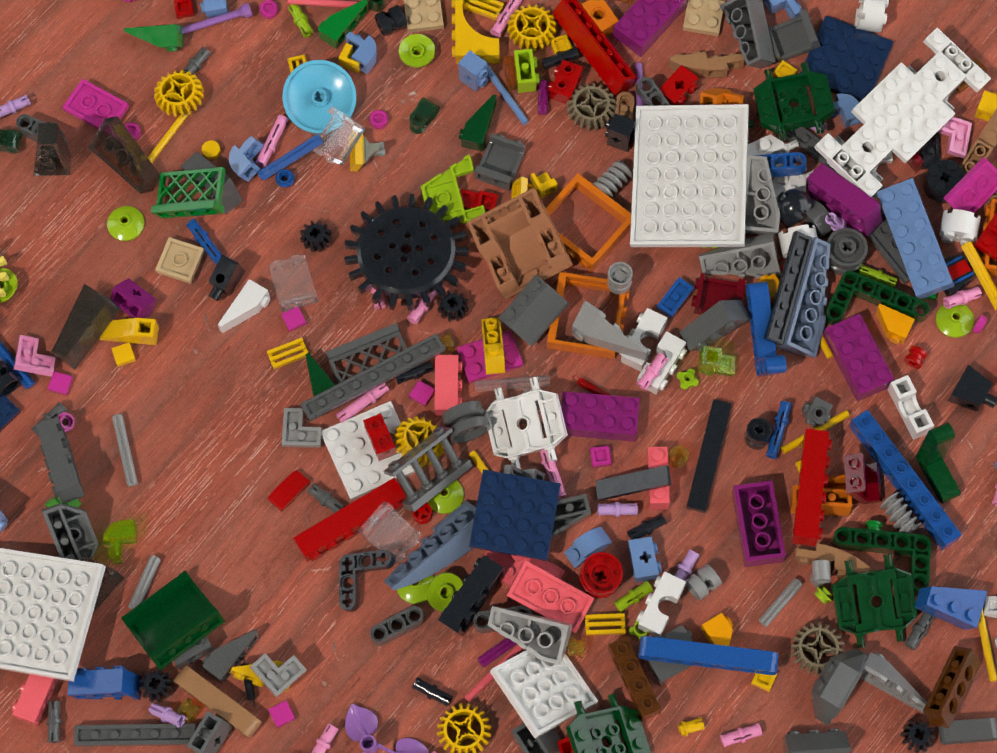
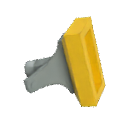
M354 130L350 136V171L358 172L371 156H384L385 149L383 142L370 143L364 137L361 130Z

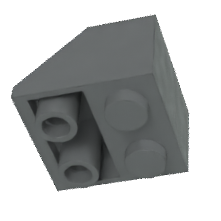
M524 723L511 730V736L522 753H560L557 741L562 739L555 728L537 738L533 737Z

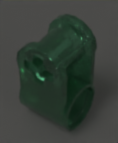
M423 97L410 115V130L415 134L423 133L437 116L440 106Z
M0 129V151L12 154L19 153V141L23 134L16 130Z

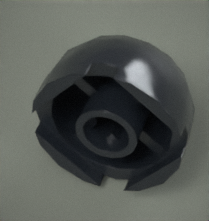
M790 189L786 192H781L776 198L780 211V221L789 227L797 224L803 218L801 215L803 211L808 212L812 205V198L800 189Z

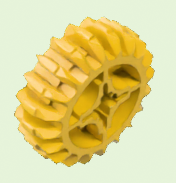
M528 4L527 8L521 6L520 10L515 9L514 14H511L508 21L507 30L509 38L513 40L514 45L519 44L520 49L526 47V49L533 48L536 51L537 47L542 50L544 45L548 46L550 44L549 39H554L556 22L554 21V16L550 15V11H545L544 6L538 8L537 4L534 7ZM520 23L523 24L521 32L517 28ZM543 23L547 27L544 33L541 31V25Z
M174 70V74L171 75L167 72L166 78L161 76L162 82H157V87L154 88V98L157 106L163 113L166 112L168 116L173 114L175 117L181 114L184 117V112L186 111L190 115L191 110L197 111L196 105H201V100L204 98V89L201 81L195 74L192 75L189 71L185 73L183 70L177 73Z
M417 416L413 419L409 417L406 421L401 422L393 436V440H395L394 445L397 447L396 453H401V457L417 446L419 438H421V443L430 436L438 424L433 426L431 420L426 422L424 417L419 420ZM441 442L432 447L436 457L439 459L444 449ZM426 453L417 459L421 467L432 465Z
M460 703L459 710H456L454 705L451 706L452 713L445 710L447 718L444 716L440 717L444 724H437V728L442 730L437 732V736L443 737L439 740V743H446L443 749L446 751L451 747L450 753H455V751H458V753H469L470 751L477 753L475 749L478 748L482 752L484 748L481 743L488 745V741L484 738L491 737V733L485 732L491 729V725H484L489 722L488 717L482 719L485 712L481 711L477 714L478 707L475 706L473 710H470L471 704L469 703L466 709H463V704ZM459 716H468L463 722L453 721ZM474 719L481 727L480 735L471 729ZM448 726L457 732L454 743L448 737ZM467 727L468 734L461 735L460 728ZM466 739L476 740L471 745L460 746Z

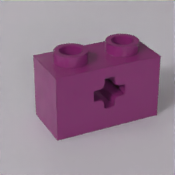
M129 278L114 286L110 297L112 303L132 318H145L152 314L157 301L156 298Z

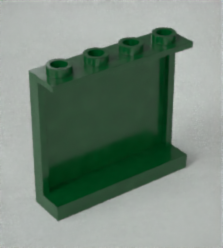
M186 570L121 617L122 621L159 670L163 669L225 622L219 611L206 598Z

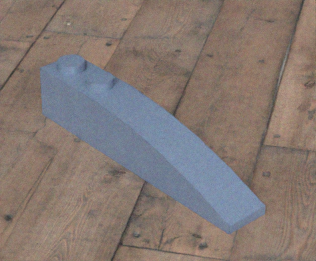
M814 237L811 242L783 345L775 344L777 348L786 352L816 358L826 322V316H824V305H827L825 287H828L826 269H829L830 244L817 237Z
M465 501L432 529L434 531L429 538L424 537L420 542L422 545L417 551L412 550L408 554L407 561L400 563L384 580L385 584L393 591L414 584L447 567L471 551L473 548L469 547L476 507Z

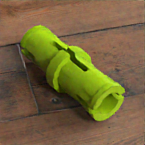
M290 4L288 10L294 18L293 22L299 27L304 38L310 37L314 31L308 23L306 14L302 12L299 5Z
M863 264L859 272L863 276L892 288L895 287L898 280L897 277L882 273L883 270L879 269L877 271Z
M645 581L634 590L630 589L628 594L614 601V604L619 612H622L632 604L639 603L640 599L654 590L650 583Z

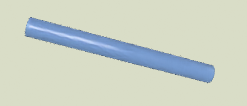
M487 65L488 77L522 125H526L529 120L491 67Z

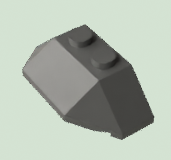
M61 503L43 509V516L61 558L91 562L99 543L86 510Z
M854 649L832 656L824 665L820 677L815 681L811 690L815 718L829 725L831 720L842 710L863 673L865 661L868 658L867 654Z

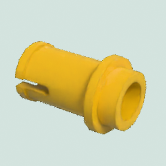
M699 717L687 722L681 721L678 724L680 735L687 737L690 733L704 730V723L701 722L702 718Z

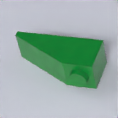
M362 0L322 21L318 27L319 38L337 49L346 39L345 36L355 28L369 11L368 0Z
M180 25L124 28V32L164 48L166 52H176L177 48H183L182 26Z

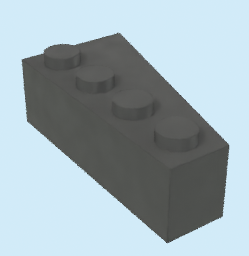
M729 0L720 5L721 10L727 16V23L731 25L734 31V38L740 44L739 49L747 66L763 69L774 63L775 58L762 0Z
M55 417L36 424L42 444L40 447L43 455L46 456V459H44L45 465L50 470L48 476L51 483L55 485L52 487L55 498L59 497L62 504L85 496L71 446L59 418Z

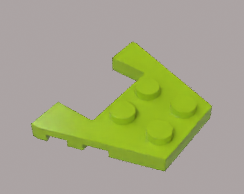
M470 154L465 156L459 163L450 166V169L444 173L438 174L420 186L424 202L428 197L432 198V208L430 211L437 213L444 204L447 206L448 212L442 218L445 222L458 216L460 223H467L486 213L483 205L468 210L464 209L457 177L474 173L475 170Z

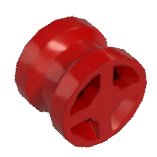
M911 346L909 355L905 356L904 362L912 368L921 369L922 361L926 359L928 354L920 347Z
M428 503L422 505L415 512L412 511L413 519L418 524H427L432 519V510Z

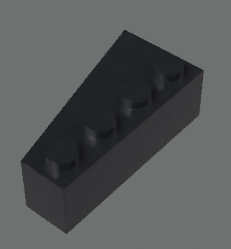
M485 555L476 560L473 566L474 570L465 577L463 585L459 591H456L451 599L452 601L438 619L461 636L464 635L474 620V616L479 612L506 571L504 567Z

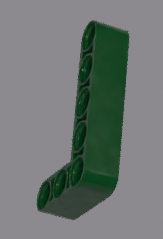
M846 271L842 275L828 305L826 322L829 325L841 322L853 296L877 306L879 304L885 305L914 318L915 322L925 321L930 307L924 300L854 271ZM850 279L854 284L848 285L845 283V280ZM867 286L871 288L872 291L865 292L862 288ZM887 294L889 299H882L880 295ZM842 295L846 297L847 300L840 301L837 297ZM904 301L907 306L901 307L898 302ZM916 309H923L925 313L918 314ZM836 312L839 314V317H831L830 313Z
M948 422L929 430L916 454L918 464L936 497L942 504L961 495L957 483L943 460L955 439L954 430Z
M840 527L835 531L832 537V544L838 549L910 556L909 573H911L914 594L918 595L920 589L929 586L931 541L927 536ZM837 535H844L847 541H839ZM857 537H864L866 543H859ZM881 538L885 540L886 545H879L876 539ZM896 541H903L906 547H899ZM916 543H923L925 545V549H919L916 546ZM915 562H922L924 564V568H918L915 565ZM914 581H921L924 587H917L914 584Z

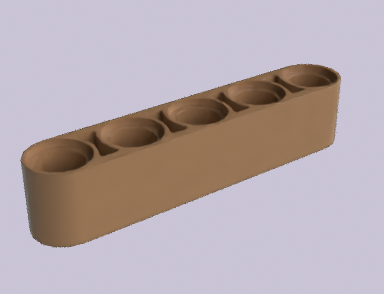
M186 665L173 680L177 686L232 725L233 728L248 739L251 738L262 723L257 717Z

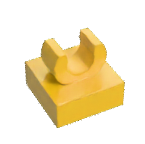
M520 177L512 182L511 199L533 188V185L528 183V178Z

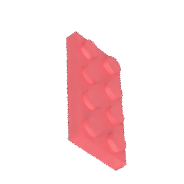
M486 551L485 556L506 569L499 581L508 586H511L524 560L562 580L566 572L549 561L546 562L492 551Z
M526 560L523 561L506 593L507 597L546 618L573 624V633L577 632L594 600L590 595Z

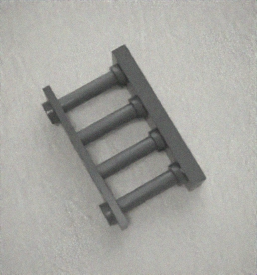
M444 426L435 428L430 436L400 459L392 461L388 468L383 471L385 475L396 476L406 492L407 499L402 502L405 509L415 512L473 467L470 460L458 458L446 436L453 432L452 428ZM441 442L451 460V465L446 469H443L432 450V447ZM424 453H426L437 472L436 477L432 480H428L417 461ZM410 464L422 483L421 488L416 492L413 491L402 472Z

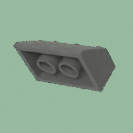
M535 275L498 318L532 347L569 303L540 277Z
M838 728L828 729V732L820 733V730L807 731L808 734L791 731L787 732V735L783 737L784 753L851 752L846 731H840Z

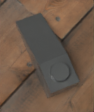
M253 630L215 649L212 653H208L202 661L204 663L202 665L203 669L221 683H224L231 674V668L237 667L242 657L244 658L260 637L259 633Z

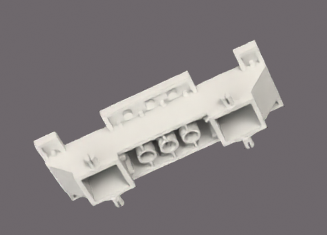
M938 28L923 41L936 54L926 65L916 72L910 65L906 67L901 62L852 109L851 113L864 125L845 142L839 135L833 138L828 133L814 147L841 177L870 197L883 186L880 182L884 178L876 170L891 152L906 163L956 114L953 112L955 107L947 100L963 81L975 92H978L991 79Z

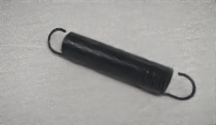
M242 657L243 664H241L240 666L249 665L245 664L244 658ZM245 679L246 695L251 704V700L256 699L254 686L251 680Z

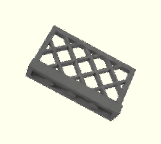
M395 323L326 351V356L339 384L344 381L345 376L353 377L347 374L350 364L360 367V373L363 369H368L365 366L368 356L379 360L378 363L384 361L382 358L386 349L397 354L400 352L401 347L403 350L407 349L400 334L399 327ZM398 337L400 342L398 350L387 347L391 339ZM377 345L384 348L380 358L370 354L372 347ZM361 353L366 355L362 365L352 361L355 354ZM340 360L348 362L345 372L338 370L335 362Z

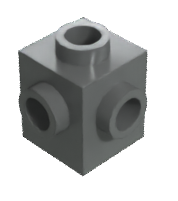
M811 396L809 402L806 401L804 403L801 416L806 419L805 423L813 427L816 424L823 426L831 416L829 412L833 405L816 396Z

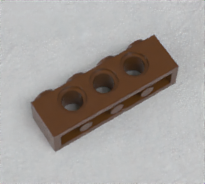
M627 636L610 643L608 651L638 711L641 721L660 714L661 707Z
M953 647L923 709L931 725L945 728L950 727L980 664L971 648Z

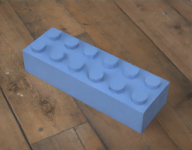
M913 178L878 191L877 195L916 297L923 299L955 287Z

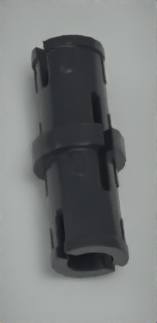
M574 47L567 51H558L552 56L542 58L541 61L546 70L561 65L562 60L571 61L580 57L577 48Z
M430 360L395 378L398 385L411 379L417 380L419 376L434 372Z
M662 513L648 521H642V524L627 531L629 538L633 540L647 534L651 535L652 531L666 525L667 522L662 517Z
M419 677L416 678L412 689L425 694L428 699H434L448 707L453 695L440 690L435 684L431 685Z

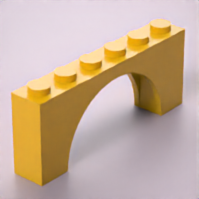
M452 0V8H455V13H452V24H455V30H452V41H455V46H452V57L456 58V64L469 51H472L487 63H500L499 38L486 37L473 30L463 14L464 4L467 0Z

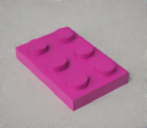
M82 79L62 108L63 111L110 135L128 110L129 104Z
M983 157L952 188L944 199L954 209L975 213L997 191V169Z
M511 330L503 332L505 372L523 367V362ZM483 339L457 347V352L462 361L469 384L498 375L486 374Z

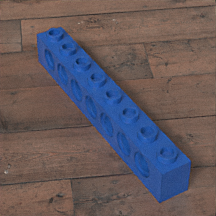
M866 410L852 419L849 425L851 431L875 463L880 464L881 471L896 491L899 492V495L904 498L903 500L908 503L909 508L913 510L915 516H917L939 548L943 551L957 542L962 534L871 413Z

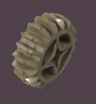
M595 82L592 86L586 83L584 88L579 85L578 90L574 89L571 100L567 102V113L570 114V121L574 120L575 126L580 124L581 130L587 127L588 132L591 127H594L595 131L598 130V126L603 129L608 120L613 118L616 110V100L613 99V93H609L608 88L603 90L602 84L596 87ZM583 98H586L585 101H583V102H581L580 104H578V102H579L580 100H582ZM603 109H605V111L601 115L596 116L598 112H601Z
M818 622L817 628H815L813 623H810L809 628L804 625L802 627L803 632L798 630L796 632L798 637H793L792 639L796 644H792L791 649L796 651L792 652L791 656L798 657L794 663L799 664L801 662L802 665L799 669L808 668L806 671L808 675L811 670L814 671V676H818L819 671L822 673L826 664H820L822 656H828L829 654L835 656L845 652L841 648L844 646V642H838L842 636L840 634L834 635L836 632L835 628L830 632L828 624H826L825 628H822L821 622ZM816 635L813 643L802 644L807 637ZM823 637L827 638L830 641L833 648L831 647V645H827L823 642ZM817 643H818L819 649L821 650L820 653H819V655H818V653H817V650L815 649ZM803 651L812 656L813 662L805 657Z

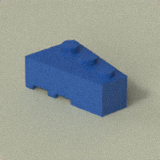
M935 586L926 587L919 590L915 608L963 630L973 629L978 626L987 591Z
M113 666V669L95 667V670L77 668L74 682L68 681L67 695L75 699L114 697L115 700H121V696H129L133 700H140L141 692L139 687L141 684L139 680L142 679V676L126 670L124 666Z

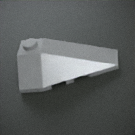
M764 234L745 239V247H721L699 255L702 272L705 274L738 275V277H756V279L763 275L769 274L770 276L774 273L776 277L781 276L774 234Z
M492 606L487 626L504 637L509 638L538 659L560 665L569 644L573 624Z
M871 652L865 661V667L860 679L924 714L923 709L927 703L925 699L885 660L886 658L883 655Z

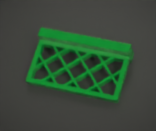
M217 167L161 173L156 205L152 206L151 213L161 219L224 214V206L221 205L226 169ZM215 173H219L218 179L213 183L210 179ZM199 175H203V180L197 184L195 179ZM184 176H187L189 179L182 186L179 181ZM171 177L173 181L166 187V178ZM209 182L211 186L204 193L201 188ZM193 183L195 188L188 194L186 189ZM178 185L180 189L173 195L170 191ZM215 190V199L210 200L208 196ZM199 191L202 196L197 201H194L192 198ZM184 193L186 198L182 202H178V197ZM169 194L171 198L167 203L163 204L164 197Z

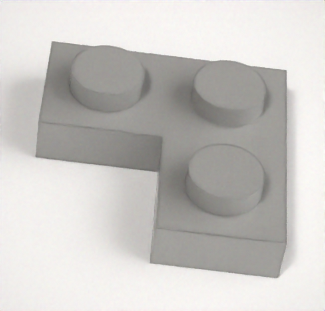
M284 408L282 447L321 448L322 427H303V409Z
M266 653L249 667L275 697L280 695L307 671L294 655L278 668Z

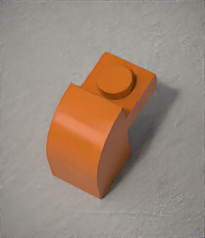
M711 88L701 91L699 105L743 104L744 95L732 93L729 89Z

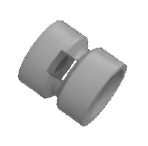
M616 262L608 270L607 285L609 290L615 294H624L631 288L633 271L627 263Z
M708 564L701 567L697 571V575L692 574L685 580L686 587L698 601L708 596L709 590L714 591L722 585L721 579Z

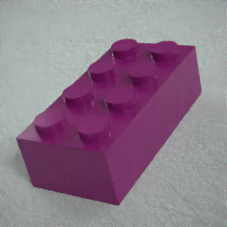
M637 0L614 25L613 37L642 57L687 8L688 0Z
M821 163L807 177L810 197L824 205L829 213H835L838 217L844 219L846 224L849 223L853 226V229L868 237L882 222L880 204L825 164Z
M860 314L825 328L823 335L857 402L888 389L890 383L895 379Z
M562 391L561 409L567 436L636 442L640 398Z
M773 481L733 486L732 497L744 567L784 562L786 554Z

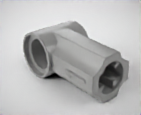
M815 560L812 562L809 582L814 587H822L824 583L831 582L830 561Z

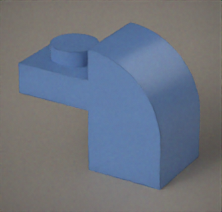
M763 0L771 15L785 9L790 19L801 16L799 11L802 8L797 0Z
M349 32L345 38L346 43L353 45V50L355 51L352 55V60L359 62L361 71L368 74L377 62L376 43L371 36L364 40L360 35Z
M837 94L835 102H833L835 113L831 117L840 115L844 128L862 123L851 113L852 109L859 104V101L849 94Z
M250 136L240 148L234 145L230 151V167L239 177L247 182L261 169L252 160L264 147L261 141Z
M602 527L594 528L573 541L574 544L564 554L573 567L578 568L589 556L602 552L612 541Z

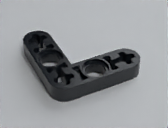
M387 550L344 555L339 561L340 607L348 612L356 611L360 603L359 573L390 569L395 564V556ZM385 556L389 557V559L386 560L385 563L382 561H377V559H385ZM366 557H370L371 564L367 567H364V559ZM349 560H350V561L352 562V564L349 565V568H348V567H346V564H348V563H349ZM352 578V587L346 588L345 582ZM350 599L353 600V603H350L349 606L346 605V602H349Z

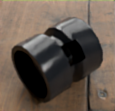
M399 5L389 8L388 12L382 11L374 15L376 24L383 36L393 33L394 29L400 30L407 27L406 18Z
M0 360L1 397L8 396L14 392L21 382L14 372H10L11 369L2 360Z
M754 418L748 423L744 440L750 448L759 450L767 446L772 433L770 423L763 418Z

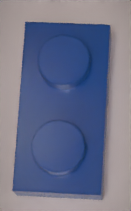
M679 277L658 303L657 309L673 318L694 291V287Z

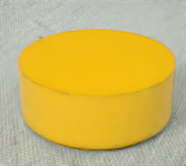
M210 140L202 145V154L206 159L214 160L219 157L221 149L216 141Z

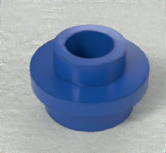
M286 169L280 170L275 177L276 183L283 188L291 186L294 182L293 173ZM284 177L288 178L287 181H282Z

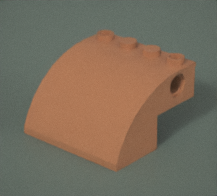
M535 188L467 222L476 246L487 261L496 286L505 300L520 293L535 275L544 281L573 266L561 237Z

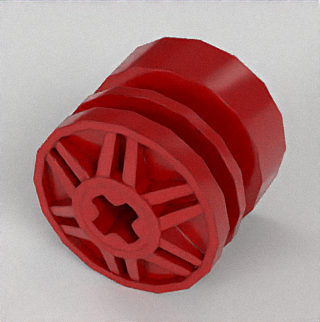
M598 552L589 556L583 563L579 575V582L583 591L597 599L607 598L614 594L622 581L623 570L621 563L610 553ZM599 573L603 574L601 581L597 580Z

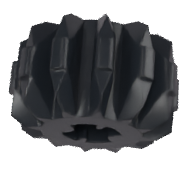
M311 220L310 226L304 224L305 230L300 231V241L304 243V248L310 247L311 252L315 248L319 252H321V247L327 249V243L331 242L330 236L332 234L331 230L328 229V225L326 223L322 225L320 220L317 224H314Z
M448 290L446 298H441V300L437 301L439 306L437 311L442 313L441 318L448 317L449 322L452 321V318H455L458 322L459 316L465 317V312L469 311L467 306L469 302L468 299H464V293L458 295V291L455 290L451 294L450 290Z
M151 668V674L148 675L144 672L143 675L146 679L139 680V683L142 684L139 687V691L144 692L142 695L144 699L149 697V701L153 702L156 697L157 701L161 702V696L163 695L165 698H168L169 696L166 691L171 692L173 690L171 686H168L173 683V680L168 679V672L163 673L162 669H158L155 673V670ZM154 682L159 683L157 689L153 688Z
M918 718L916 723L910 720L909 725L905 724L903 726L906 732H901L900 736L906 738L902 741V744H909L908 751L914 747L915 753H919L920 749L925 753L927 752V747L931 748L933 746L931 741L935 740L936 736L930 734L934 731V728H927L929 725L928 721L922 725L921 719ZM916 732H917V735H918L919 733L922 735V737L920 738V740H919V738L916 739V738L914 737V735L916 734Z

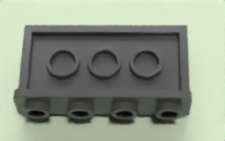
M882 209V222L867 238L901 281L906 284L910 279Z

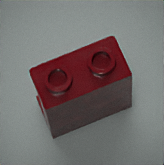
M702 272L700 278H696L694 289H698L697 296L693 295L691 306L695 307L694 314L702 315L722 300L743 301L745 279H738L737 283L705 277V273Z
M862 453L844 455L846 494L863 505L882 502L880 464L877 462L865 464L864 454Z

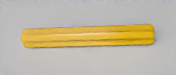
M968 241L961 247L994 309L997 311V288L971 241Z

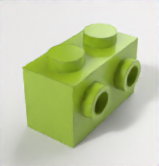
M532 49L514 50L518 93L535 92L536 84H539V74L535 73L537 57H533Z

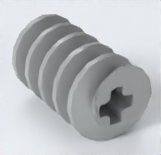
M617 160V162L612 163V167L607 168V172L602 173V177L597 178V182H594L593 185L612 198L613 194L611 191L617 193L618 189L616 186L622 188L623 184L621 181L627 183L628 179L626 176L632 178L633 174L627 165Z
M896 492L885 499L880 508L887 509L885 511L886 516L892 515L889 521L896 522L894 528H900L898 532L911 533L919 528L922 523H914L917 516L910 517L913 510H905L908 507V503L902 505L901 502L904 498H897L896 496L899 492Z

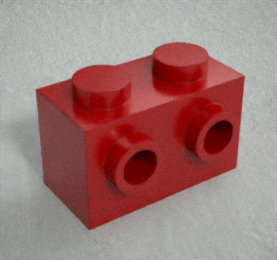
M562 60L561 65H557L554 76L556 77L554 81H550L548 91L550 92V99L567 105V102L571 100L574 89L577 90L583 76V66Z

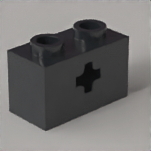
M615 113L606 125L605 137L607 138V145L628 152L634 138L636 121Z

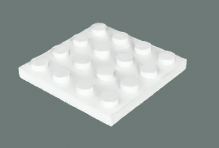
M391 401L345 420L343 423L341 422L324 429L321 432L324 443L351 501L364 496L392 478L398 481L396 476L385 475L383 471L388 468L392 461L400 459L402 454L397 453L394 456L378 461L363 420L381 413L393 440L395 430L401 422ZM411 464L402 470L405 477L415 473Z
M526 650L492 668L490 671L534 738L541 736L577 715L574 702L582 700L584 710L598 702L566 654H564L559 665L540 660Z

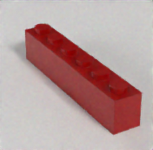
M561 0L552 13L557 22L585 56L589 64L592 65L609 90L614 95L627 92L637 79V76L578 0Z
M805 429L792 543L816 547L817 541L822 539L823 528H819L820 522H823L825 510H821V506L826 501V492H823V487L827 486L828 474H825V468H829L830 457L827 456V450L830 451L832 439H829V431Z
M392 478L293 537L294 542L306 562L309 560L314 561L324 551H331L341 541H348L353 538L356 532L370 528L376 520L381 521L385 519L391 511L402 509L404 507L402 502L407 497L396 479Z

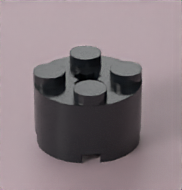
M954 160L935 162L929 167L924 179L923 188L925 194L931 200L934 199L938 203H948L944 197L964 177L963 170Z

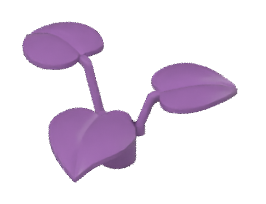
M351 704L346 715V733L353 741H360L363 753H376L378 749L388 753H429L421 742L412 738L399 740L396 743V751L378 744L371 735L375 733L378 727L376 715L368 709Z

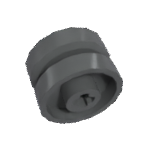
M842 228L833 232L827 240V243L830 244L829 270L841 276L846 271L858 272L862 264H864L868 251L865 237L857 230L851 228Z
M468 401L458 404L442 414L444 426L453 430L448 435L451 443L469 442L483 436L490 430L489 422L483 416L484 409L480 401Z

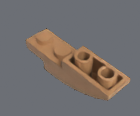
M696 51L687 55L676 54L670 57L669 69L676 71L682 65L697 77L722 78L727 77L728 70L743 68L745 59L742 53H731L727 56L715 55L707 58L706 52Z
M997 108L960 165L964 175L983 157L988 160L997 146Z
M817 543L814 551L796 548L793 561H798V564L809 565L815 560L830 561L832 574H836L838 578L845 575L844 561L853 560V568L856 573L873 571L857 557L828 545Z

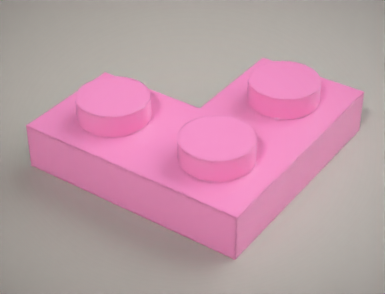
M952 117L938 131V133L949 136L946 153L960 158L966 156L972 127L971 122Z
M20 335L14 370L52 377L56 357L37 354L39 338Z

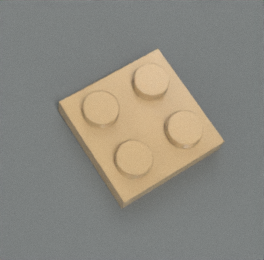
M404 0L408 33L444 29L440 0Z
M688 0L683 31L719 36L723 14L720 5L725 3V1Z
M169 237L155 272L191 284L205 250L202 247Z

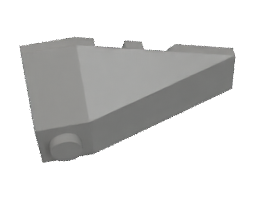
M748 155L745 234H776L779 231L780 211L767 157Z
M587 301L583 303L572 325V333L577 340L645 361L647 360L648 350L632 336H625L620 326L616 323L610 324L605 319L606 315Z

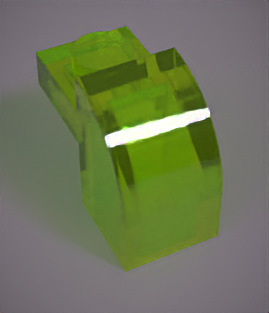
M703 346L699 350L698 371L709 376L718 374L732 377L735 372V356L722 354L721 348Z
M133 519L116 521L104 532L103 542L106 546H111L108 547L109 559L112 558L114 564H123V544L137 543V528Z

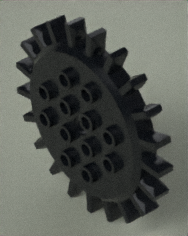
M410 194L408 206H399L397 196L393 195L391 200L393 208L384 210L383 205L376 201L375 207L379 213L372 218L364 211L360 213L362 220L367 223L364 229L353 224L350 226L351 233L360 236L359 241L345 240L346 249L357 250V255L344 257L345 265L359 264L360 268L348 273L349 278L353 281L364 276L366 281L359 285V293L362 295L369 288L373 287L376 290L372 296L374 304H377L381 297L386 295L390 297V310H394L397 299H406V307L408 311H412V299L422 297L424 305L430 307L429 293L435 290L442 299H445L446 292L441 285L445 281L455 287L459 285L458 279L451 275L453 269L466 272V264L455 261L456 256H469V247H455L456 242L467 239L466 231L452 234L451 229L460 224L458 216L445 222L442 218L448 212L447 206L444 204L437 213L430 211L432 208L431 197L426 199L423 208L415 206L416 199L414 194ZM395 221H399V222H400V223L397 224V225H394V224H393ZM424 223L426 226L420 227V224ZM384 232V235L380 236L378 233ZM406 234L411 235L409 238L404 237ZM391 245L396 246L394 249L389 248ZM404 246L411 247L409 253H403L401 249ZM418 247L422 248L421 251H416ZM375 256H380V257H381V258L378 259V260L374 259ZM406 258L407 261L402 262L401 259ZM428 261H434V263L430 265ZM391 269L392 272L387 273L386 270ZM415 271L419 272L418 275H413L412 273Z

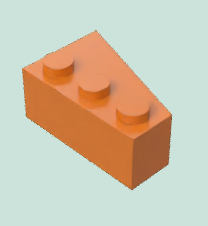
M845 474L836 477L829 476L827 486L823 487V492H826L825 504H822L821 510H825L824 515L849 516L852 508V497L846 494ZM798 484L792 486L790 513H795Z

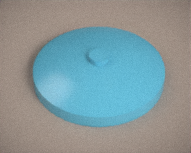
M312 60L299 65L288 76L283 88V105L287 116L298 128L312 134H327L340 129L351 118L356 106V89L349 74L339 65L326 60Z

